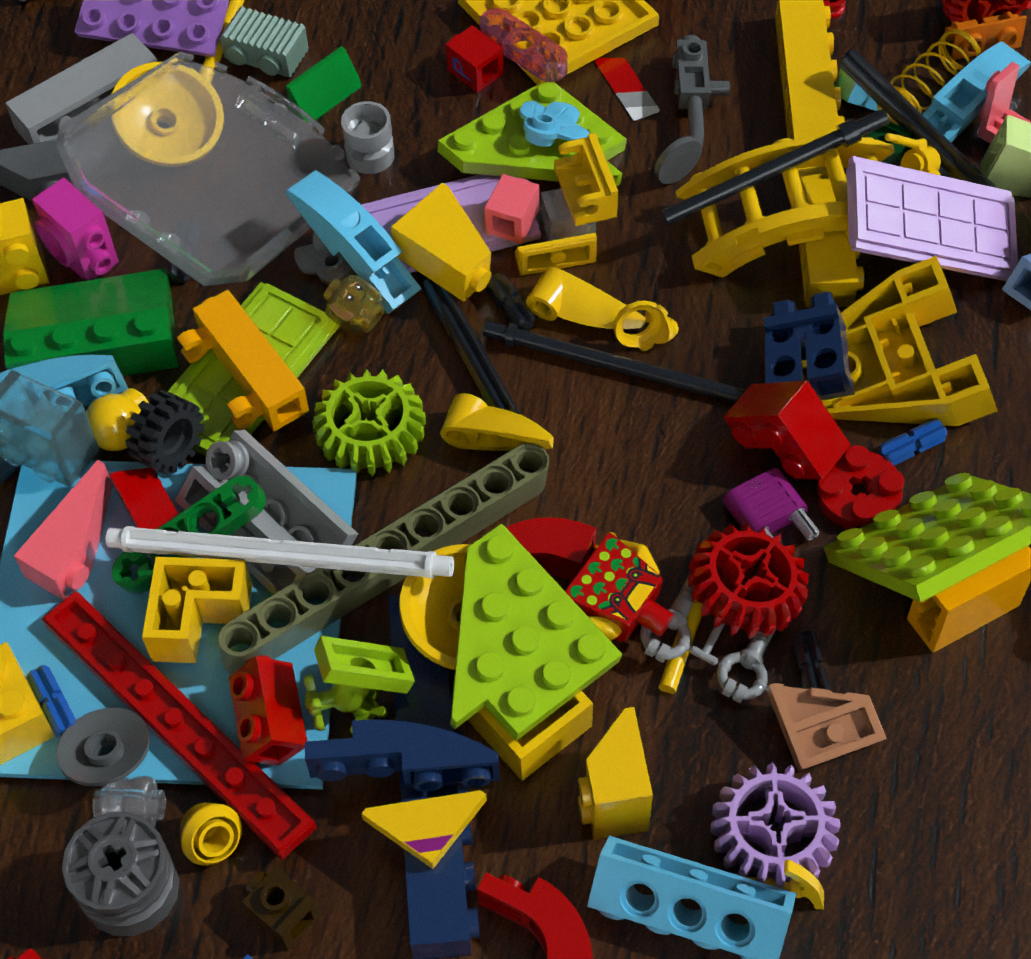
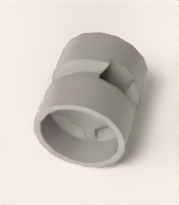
M372 101L351 105L344 111L341 117L346 160L349 166L356 172L363 174L382 172L394 160L390 114L387 108Z

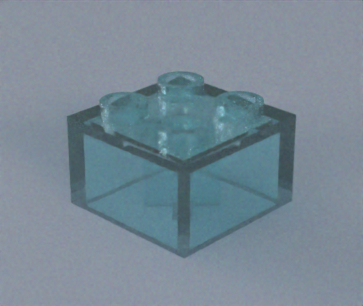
M11 370L0 383V456L13 466L22 464L32 469L41 479L49 483L57 481L70 488L100 451L81 401Z

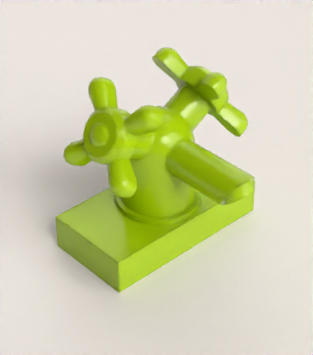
M320 636L314 647L315 656L323 682L332 683L333 685L330 690L317 692L313 675H306L303 680L307 690L305 694V707L309 715L313 716L314 728L317 731L325 730L321 711L334 707L344 713L353 712L355 720H373L376 716L385 718L388 715L387 709L384 706H379L377 701H375L380 690L407 694L415 682L404 648Z

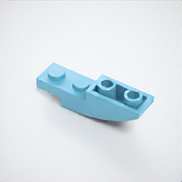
M1001 41L984 51L955 75L933 97L932 105L922 115L952 143L979 115L988 93L985 91V87L992 74L996 71L1001 72L1011 62H1014L1020 66L1017 75L1018 79L1030 67L1031 62Z
M315 170L285 191L286 196L331 254L335 256L337 253H341L355 273L365 280H362V282L387 314L391 313L422 289L399 260L398 256L403 251L392 237L359 202L332 180ZM369 284H371L372 286H374V287L376 288V290H373V288L370 287Z
M75 355L52 358L3 371L0 373V430L45 411L50 420L89 406L95 399L106 394L123 392L128 389V386L112 355Z

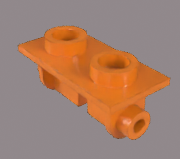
M1004 12L1002 15L983 18L982 24H978L976 20L960 23L957 21L952 22L950 27L945 28V32L954 28L969 33L977 41L981 53L1001 41L1014 49L1022 46L1027 17L1026 15L1018 16L1017 14L1012 15L1011 12ZM951 34L946 37L948 42L953 41V44L962 49L968 57L976 56L973 46L964 37L958 34ZM952 47L951 57L954 60L965 58L961 52Z

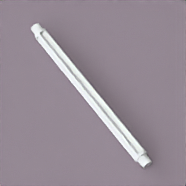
M126 526L124 529L109 528L106 533L107 547L122 548L123 552L130 553L140 552L210 559L245 560L246 562L418 576L434 579L435 576L452 577L454 571V558L452 556L437 555L434 551L388 550L375 547L291 540L280 541L267 538L183 531L172 532L159 529L135 528L133 526Z

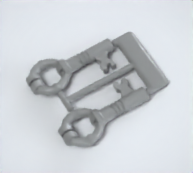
M688 577L670 609H667L674 613L668 628L678 630L680 633V640H678L677 646L671 648L664 643L662 646H659L661 641L653 637L651 638V631L642 626L640 637L646 649L645 654L651 657L656 656L655 659L663 663L665 660L678 658L687 650H690V653L712 665H716L718 658L711 655L710 652L725 624L723 623L717 628L714 626L702 650L695 646L690 647L691 632L687 625L686 616L694 603L692 602V592L694 589L688 587ZM758 631L756 636L751 638L746 649L730 653L719 661L717 680L723 689L721 694L727 697L732 696V700L741 703L742 700L756 698L766 690L768 677L762 656L773 634L766 638ZM740 663L744 668L754 670L757 675V680L753 683L754 686L750 689L741 683L739 686H736L737 681L731 678L728 679V671H730L731 665Z

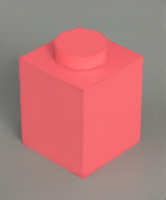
M502 174L484 208L486 233L522 244L540 210L539 184L532 183L524 178Z

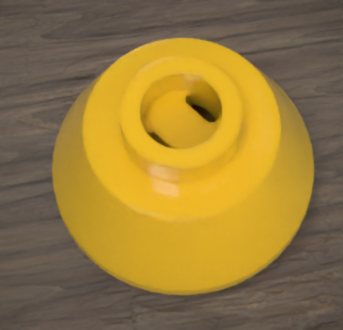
M197 804L185 813L180 823V841L183 853L191 862L202 866L214 865L225 860L234 852L242 836V822L239 815L231 807L224 804Z

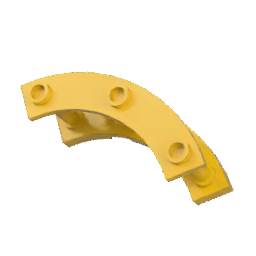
M822 136L794 140L783 138L771 145L742 153L704 172L693 175L690 181L675 191L676 196L686 200ZM861 137L862 141L847 148L841 145L783 172L782 176L791 204L790 210L766 217L762 216L755 187L752 186L739 192L747 221L743 226L724 235L716 204L702 209L701 213L708 242L706 246L692 255L694 268L724 278L744 264L765 255V247L787 240L788 245L791 246L823 239L825 232L844 231L846 237H849L847 179L843 168L849 167L848 159L852 156L882 162L895 152L894 146L871 137ZM826 167L836 202L813 205L807 203L798 168Z

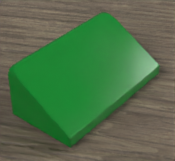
M341 46L286 85L290 111L304 123L312 124L361 88V81L345 48Z

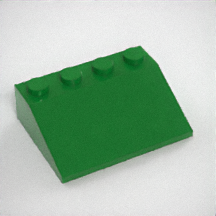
M157 269L11 292L3 331L6 369L9 370L52 358L75 355H112L122 376L179 367L168 269Z

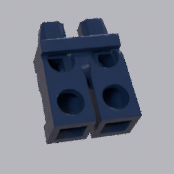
M827 291L814 294L810 298L811 308L797 311L794 301L783 300L774 302L771 316L764 317V328L766 330L765 383L808 381L821 401L854 395L853 380L850 375L846 325L837 303H834L831 293Z

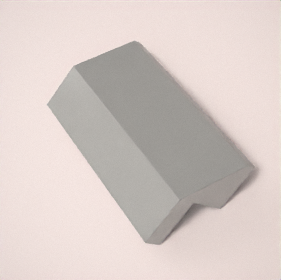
M246 430L233 431L229 441L241 442L249 454V466L243 476L252 478L264 490L266 504L263 511L257 517L230 534L231 536L352 546L358 533ZM230 456L225 457V464L230 463ZM194 466L178 493L175 502L186 510L230 479H216L209 473L207 466ZM245 490L238 494L240 497L239 503L242 506L249 502L247 498L249 493ZM224 503L219 506L228 517L232 515L226 509L228 506ZM214 512L206 513L199 519L198 524L209 532L217 523V515ZM246 562L249 573L272 595L317 569L314 567Z

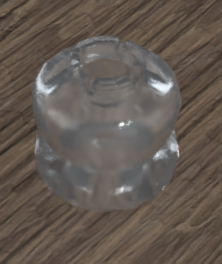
M150 776L125 777L117 782L103 785L102 790L98 789L95 791V798H93L94 817L109 812H130L147 819L153 827H155L157 819L162 820L164 818V812L159 811H165L166 809L165 793L163 790L158 791L155 780Z

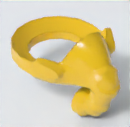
M636 301L619 311L614 320L613 330L615 337L622 345L638 347L641 351L645 352L651 349L655 343L663 344L669 342L677 335L679 327L674 319L667 316L668 311L661 305L650 301ZM645 310L646 322L650 323L648 327L638 334L630 335L625 333L622 327L626 317L634 311Z

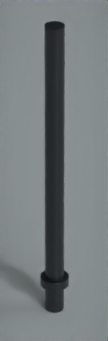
M486 321L483 328V336L503 341L504 345L510 348L518 345L731 403H736L745 392L743 388L521 330L520 326L514 323L506 326Z

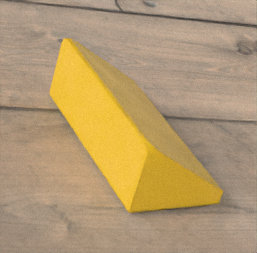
M596 233L517 247L514 254L519 275L525 276L541 273L549 267L562 269L595 263L597 236Z

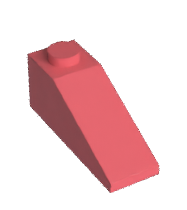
M97 460L14 555L25 578L63 601L74 590L80 589L85 584L90 571L93 569L113 488L112 481L103 462Z

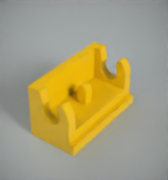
M596 133L588 134L586 138L567 141L559 145L558 150L560 154L576 152L570 157H563L554 161V170L575 226L617 217L618 189Z

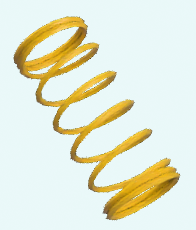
M953 28L948 30L938 42L933 43L928 48L926 53L919 55L913 64L906 66L902 74L894 77L890 82L893 86L895 81L901 78L902 88L898 86L893 87L915 108L917 107L921 114L922 110L926 111L929 107H921L916 98L905 89L904 78L916 80L920 89L931 97V106L934 96L929 87L917 77L916 68H927L933 79L944 87L946 85L944 79L929 66V56L939 57L945 68L953 75H957V69L961 71L965 66L958 64L950 56L946 45L952 46L961 52L968 64L970 60L962 49L946 42V37L951 34H958L971 43L978 57L982 54L980 46L969 33L961 29ZM938 46L939 54L932 53L931 50ZM926 56L927 65L918 63L921 58ZM945 61L951 66V68H952L953 70H951V69L948 67V65L945 63ZM910 68H913L914 76L905 74ZM876 103L878 111L882 108ZM888 115L889 121L892 122V123H894V124H897V123Z

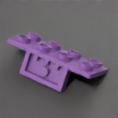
M83 0L75 33L79 37L116 42L133 33L149 48L213 57L218 46L229 0Z

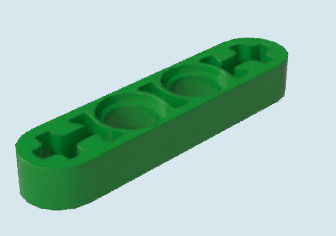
M237 476L158 529L172 532L200 533L197 528L199 519L206 513L214 512L217 515V523L207 534L230 535L263 511L266 504V495L264 490L252 478ZM245 490L249 493L247 495L249 502L242 506L239 503L240 497L238 494ZM224 503L228 506L226 509L232 515L228 517L219 506ZM121 553L112 565V577L117 585L132 594H141L148 591L151 587L154 566L150 564L152 560L147 557L149 553ZM150 553V556L155 560L156 557H162V554ZM174 555V556H172V557H180V558H196V557H186V556H179V555ZM136 564L139 566L137 569L139 577L132 580L130 578L132 575L130 568Z

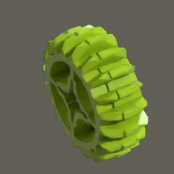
M366 369L363 377L356 378L349 372L347 382L343 383L335 379L333 384L334 391L323 390L322 402L316 403L312 424L316 433V443L320 449H323L324 456L328 461L335 460L336 466L341 469L350 465L351 470L356 471L357 474L362 468H367L373 477L376 468L383 467L390 473L392 462L395 461L405 465L407 460L406 454L416 455L418 449L417 442H422L425 435L424 424H426L425 412H423L422 400L419 395H415L411 383L403 385L399 375L388 380L384 370L377 376H371L370 372ZM349 413L350 416L344 420L345 424L338 429L337 427L342 418ZM401 416L402 419L399 425L391 432L389 428L394 424L393 420Z

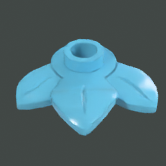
M527 101L520 108L519 115L524 120L525 138L534 145L551 146L557 138L572 141L586 138L590 134L588 130L576 124L580 112L571 104L552 102L545 107L536 101Z

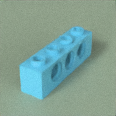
M609 836L599 856L587 907L599 910L603 916L610 919H628L643 924L650 931L657 934L669 935L672 933L691 939L696 945L705 949H723L740 955L742 959H779L797 893ZM634 884H644L654 894L643 895L635 889ZM692 899L700 905L701 909H688L680 900ZM740 914L749 923L743 925L736 924L727 915Z

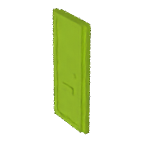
M260 282L241 305L296 378L300 376L340 326L339 321L333 319L332 315L268 283ZM210 349L201 359L191 363L168 391L197 405L200 408L199 412L203 413L204 419L199 423L204 425V432L198 433L197 436L202 440L200 446L195 444L192 449L206 456L209 447L213 443L229 441L233 431L238 430L230 419V416L233 414L228 409L227 404L236 397L247 396L213 350ZM262 415L257 417L252 425L243 430L252 435L264 420Z

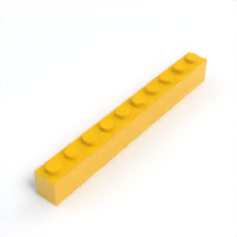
M777 0L775 25L787 138L792 140L827 135L837 130V125L845 122L844 116H838L837 113L841 106L840 87H834L838 71L837 60H831L830 57L834 51L833 32L827 33V28L830 27L831 12L830 6H824L823 0ZM826 167L798 168L807 203L813 205L836 202ZM825 232L823 239L799 243L805 307H811L810 298L814 294L827 291L831 293L834 303H837L838 307L851 306L855 302L857 291L863 290L864 270L862 266H857L856 259L859 258L860 252L851 250L849 237H846L845 232Z

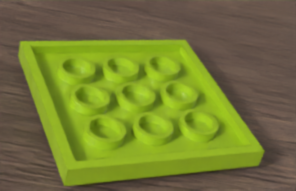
M969 473L955 474L945 480V485L933 491H925L912 496L909 499L910 503L897 510H886L877 514L873 518V523L840 533L836 541L823 548L829 563L916 601L923 602L1031 544V493L1001 485L992 480L981 479Z

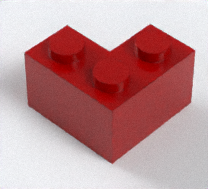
M808 381L751 384L723 416L732 430L734 439L745 449L772 448L782 461L783 469L793 479H823L851 445Z

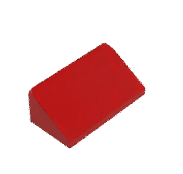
M149 467L116 471L109 474L113 486L136 528L158 529L179 515L154 469Z

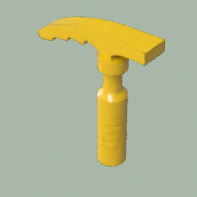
M785 860L784 874L791 877L790 882H785L783 887L778 888L797 893L796 898L806 897L813 903L815 909L824 910V890L819 880L801 865L791 860ZM746 877V878H749V879H752V880H755V881H756V878H757V877ZM771 877L766 878L765 884L777 887Z

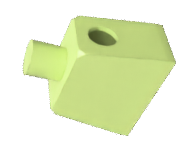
M1007 115L980 162V171L997 188L1011 191L1012 196L1031 198V123Z

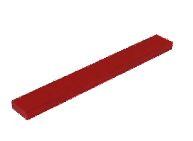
M77 590L42 618L44 625L123 704L139 715L146 726L225 805L231 807L239 815L240 819L281 860L286 858L317 829L315 821L254 762L243 761L241 749Z

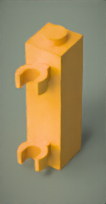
M229 290L215 297H210L203 301L202 304L193 308L198 329L187 330L177 337V340L183 347L181 353L189 363H193L201 359L208 350L212 349L247 395L236 397L227 404L228 409L233 414L230 416V419L238 430L249 427L256 421L257 417L262 415L271 429L276 431L309 412L305 388Z

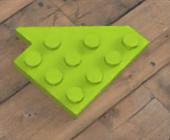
M549 79L438 140L437 152L462 173L492 176L506 174L516 178L558 181L554 170V161L563 157H570L576 152L560 154L558 146L567 142V140L559 138L555 139L554 144L551 146H538L527 141L523 129L524 120L520 117L519 112L521 106L527 101H536L545 107L552 102L568 103L575 106L580 112L576 124L588 130L590 134L596 133L615 184L618 186L621 184L622 172L610 164L608 160L625 150L627 139Z
M500 524L470 545L466 552L450 725L455 730L486 707L509 735L517 741L619 663L623 654L503 524Z

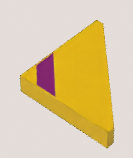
M478 790L365 808L361 814L365 822L434 869L487 801V797L484 792Z

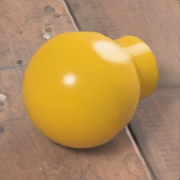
M128 388L121 394L111 393L95 399L87 408L84 417V427L89 439L96 446L107 451H120L128 448L125 440L132 436L126 433L127 426H133L135 423L134 420L130 419L133 412L137 414L141 412L138 405L142 401L149 403L146 397L138 390Z

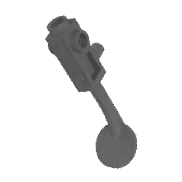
M686 35L677 40L675 53L672 56V68H675L676 71L674 95H677L678 109H688L689 135L670 144L659 156L654 167V174L663 184H672L681 180L696 166L701 157L704 138L703 109L708 110L710 96H729L730 92L729 81L710 80L706 40H700L695 35Z

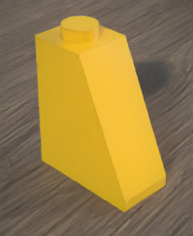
M441 183L391 226V237L403 251L398 258L463 302L475 291H482L491 278V251L446 184Z

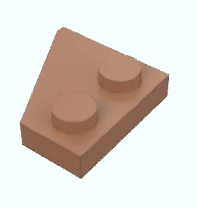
M774 683L765 688L798 772L887 739L869 695L849 692L846 694L833 693L830 690L818 688L802 689L787 687L780 683Z

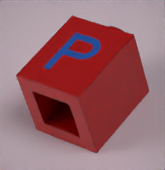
M473 25L462 33L455 35L445 44L447 70L476 93L504 74L503 48Z

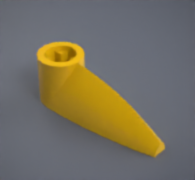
M556 267L546 268L526 299L528 307L541 319L553 321L560 317L586 326L613 329L614 320L619 311L627 306L593 285ZM634 311L626 317L622 328H642L646 317Z
M466 393L454 396L440 432L445 442L461 449L511 451L527 443L539 445L545 450L553 448V436L534 421L512 411L488 406L479 397Z

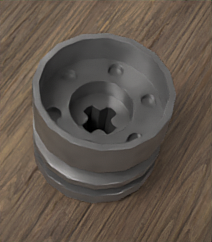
M109 812L90 819L74 833L64 851L62 872L68 890L94 926L113 936H135L153 929L169 915L178 898L180 879L175 863L160 833L147 819L133 813ZM120 861L122 867L114 871L112 865Z

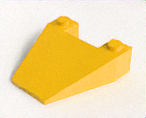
M937 256L896 271L841 312L846 325L850 375L853 380L854 395L822 401L833 419L924 424L932 419H939L943 426H960L998 411L976 354L935 369L919 327L957 313L950 288Z

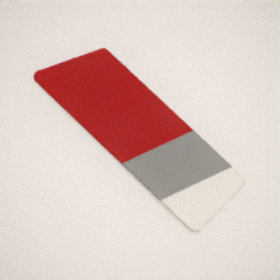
M597 58L594 60L633 120L636 121L660 111L625 58Z

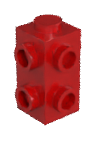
M265 655L250 658L244 666L228 677L243 761L280 766L305 748V742H307L293 664L274 660L270 656Z

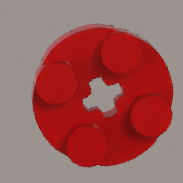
M851 446L823 479H818L816 489L819 496L818 504L823 514L836 525L845 529L857 528V526L863 527L873 523V518L877 514L886 510H897L900 508L905 480L896 467L883 456L869 452L863 446ZM853 484L866 486L870 494L866 495L862 492L857 496L852 494Z

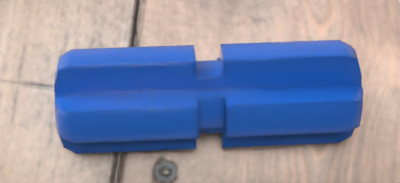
M932 419L909 430L910 435L903 433L880 444L877 454L883 456L895 466L915 456L914 451L921 453L944 442L947 430L939 419Z
M41 665L27 674V680L55 736L60 739L65 730L75 724L76 719L50 668L46 665Z

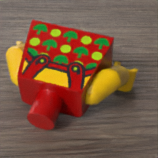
M614 532L607 533L599 546L597 544L593 546L594 553L565 592L610 641L615 639L620 642H626L639 624L661 637L671 623L674 613L655 602L663 579L659 575L660 571L648 547L635 542L619 540Z

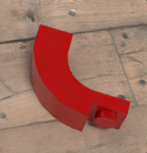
M534 518L506 527L549 575L571 582L595 551L593 546L596 545L597 528L570 519Z
M487 872L485 873L477 888L480 906L530 931L541 943L547 959H593L589 935L582 918L569 899L557 888L538 877L530 893L525 891L526 888L522 883L510 876L500 875L497 878Z

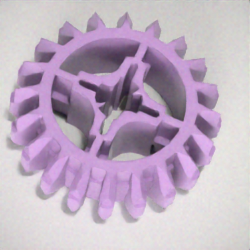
M773 762L767 765L766 774L764 775L754 765L749 768L748 779L737 773L732 778L731 784L733 788L724 786L720 790L719 798L722 802L714 803L712 815L716 820L711 822L710 832L712 835L718 836L714 843L715 851L727 853L723 861L725 868L740 865L739 876L746 878L752 874L757 877L756 881L765 883L767 877H771L777 887H783L785 880L788 879L790 882L791 877L784 874L785 860H791L818 878L820 874L819 866L829 867L833 858L830 852L836 851L839 845V839L834 834L839 832L840 821L837 818L831 817L836 810L835 801H822L826 794L825 786L822 785L811 789L809 787L812 780L810 772L803 775L799 780L793 777L794 768L792 765L785 769L784 774H778ZM766 798L763 809L749 812L748 816H738L741 810L751 802ZM784 800L792 803L801 811H796L789 808L784 802ZM772 812L774 814V823L780 824L779 829L783 828L778 843L776 831L771 830V825L768 826ZM802 837H813V841L803 851L785 857V849L789 843L801 842ZM747 842L759 844L764 848L767 855L758 852Z

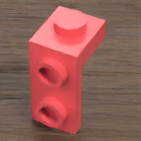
M1011 62L1001 72H994L985 87V91L988 93L985 104L979 113L981 123L978 137L990 144L1007 115L1031 123V121L1009 109L1020 67L1014 62Z

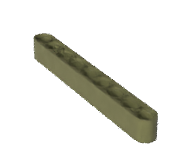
M533 443L520 445L355 546L429 552L446 546L461 544L535 498L544 490L549 468V455L539 445ZM523 469H531L535 472L528 473L523 471ZM496 489L502 493L493 494L488 492V490ZM456 510H462L467 512L468 514L457 515L453 512ZM429 532L433 535L430 537H422L419 536L417 533ZM325 568L315 569L222 627L219 633V649L224 669L233 674L244 666L247 660L255 656L265 655L276 659L407 576ZM351 575H356L361 577L362 579L356 582H350L345 580L344 578ZM312 598L325 600L324 603L319 605H312L307 601ZM275 621H285L288 623L282 628L269 626ZM237 644L250 646V648L243 652L231 650Z

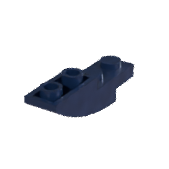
M379 719L352 720L353 738L305 742V761L310 778H318L322 781H339L344 779L346 775L366 774L369 777L382 778L392 775L394 771H403L405 787L415 788L422 792L436 791L442 788L443 785L462 784L469 788H480L487 786L491 781H500L499 756L497 752L470 738L430 725Z

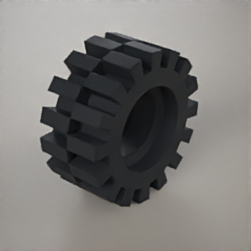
M159 391L158 395L152 393L148 396L149 403L142 401L138 405L141 409L139 414L133 412L130 419L134 420L135 423L133 426H127L126 431L127 434L132 436L125 440L126 446L131 448L127 452L134 460L162 474H167L168 472L175 473L177 472V466L183 468L187 465L185 459L187 456L193 458L196 453L192 450L194 445L200 446L202 439L197 436L198 433L204 432V425L199 423L204 417L203 413L199 412L200 408L192 402L173 393Z

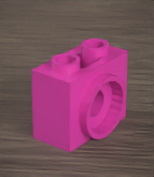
M63 177L32 199L39 217L34 221L35 230L44 246L60 264L70 267L84 281H88L107 273L119 262L103 212L66 178Z

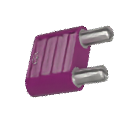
M779 468L770 469L733 488L722 499L723 504L740 527L748 523L751 530L757 532L765 525L766 535L773 538L772 533L794 522L807 540H812L819 535V530L806 514L808 506Z

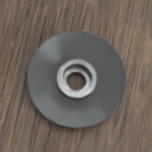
M123 708L95 710L78 718L75 724L68 727L62 734L56 750L57 762L62 773L74 783L84 786L108 785L125 778L142 763L149 750L150 734L143 719L130 710Z

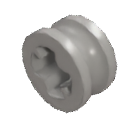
M239 441L215 442L206 453V466L209 473L219 480L243 476L249 466V454L246 447ZM230 456V463L225 464V457Z

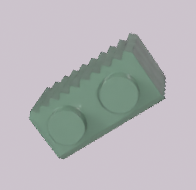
M244 6L238 9L220 36L224 58L238 66L246 64L260 68L264 73L272 76L279 74L291 78L292 73H295L296 67L298 68L299 62L301 63L302 57L304 58L309 48L306 28L302 23L297 24L289 19L285 21L282 17L278 18L276 15L272 17L269 13L265 15L263 12L259 13L256 9L252 11Z

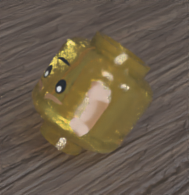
M349 275L342 281L336 278L328 286L323 296L328 300L325 307L326 316L350 334H359L362 331L369 333L379 322L385 311V307L382 305V293L358 275Z

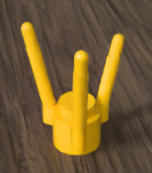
M885 134L886 141L912 148L904 154L900 164L901 167L940 175L938 171L941 164L940 155L936 149L927 146L926 139L915 140L897 134Z

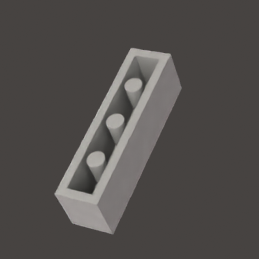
M131 33L7 101L5 104L14 128L28 144L61 138L64 140L108 115L112 91L121 77L137 66L157 62V58Z

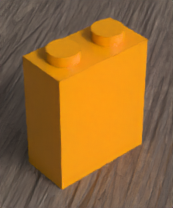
M1029 545L923 602L913 599L907 620L932 653L1020 606L1031 582V547Z

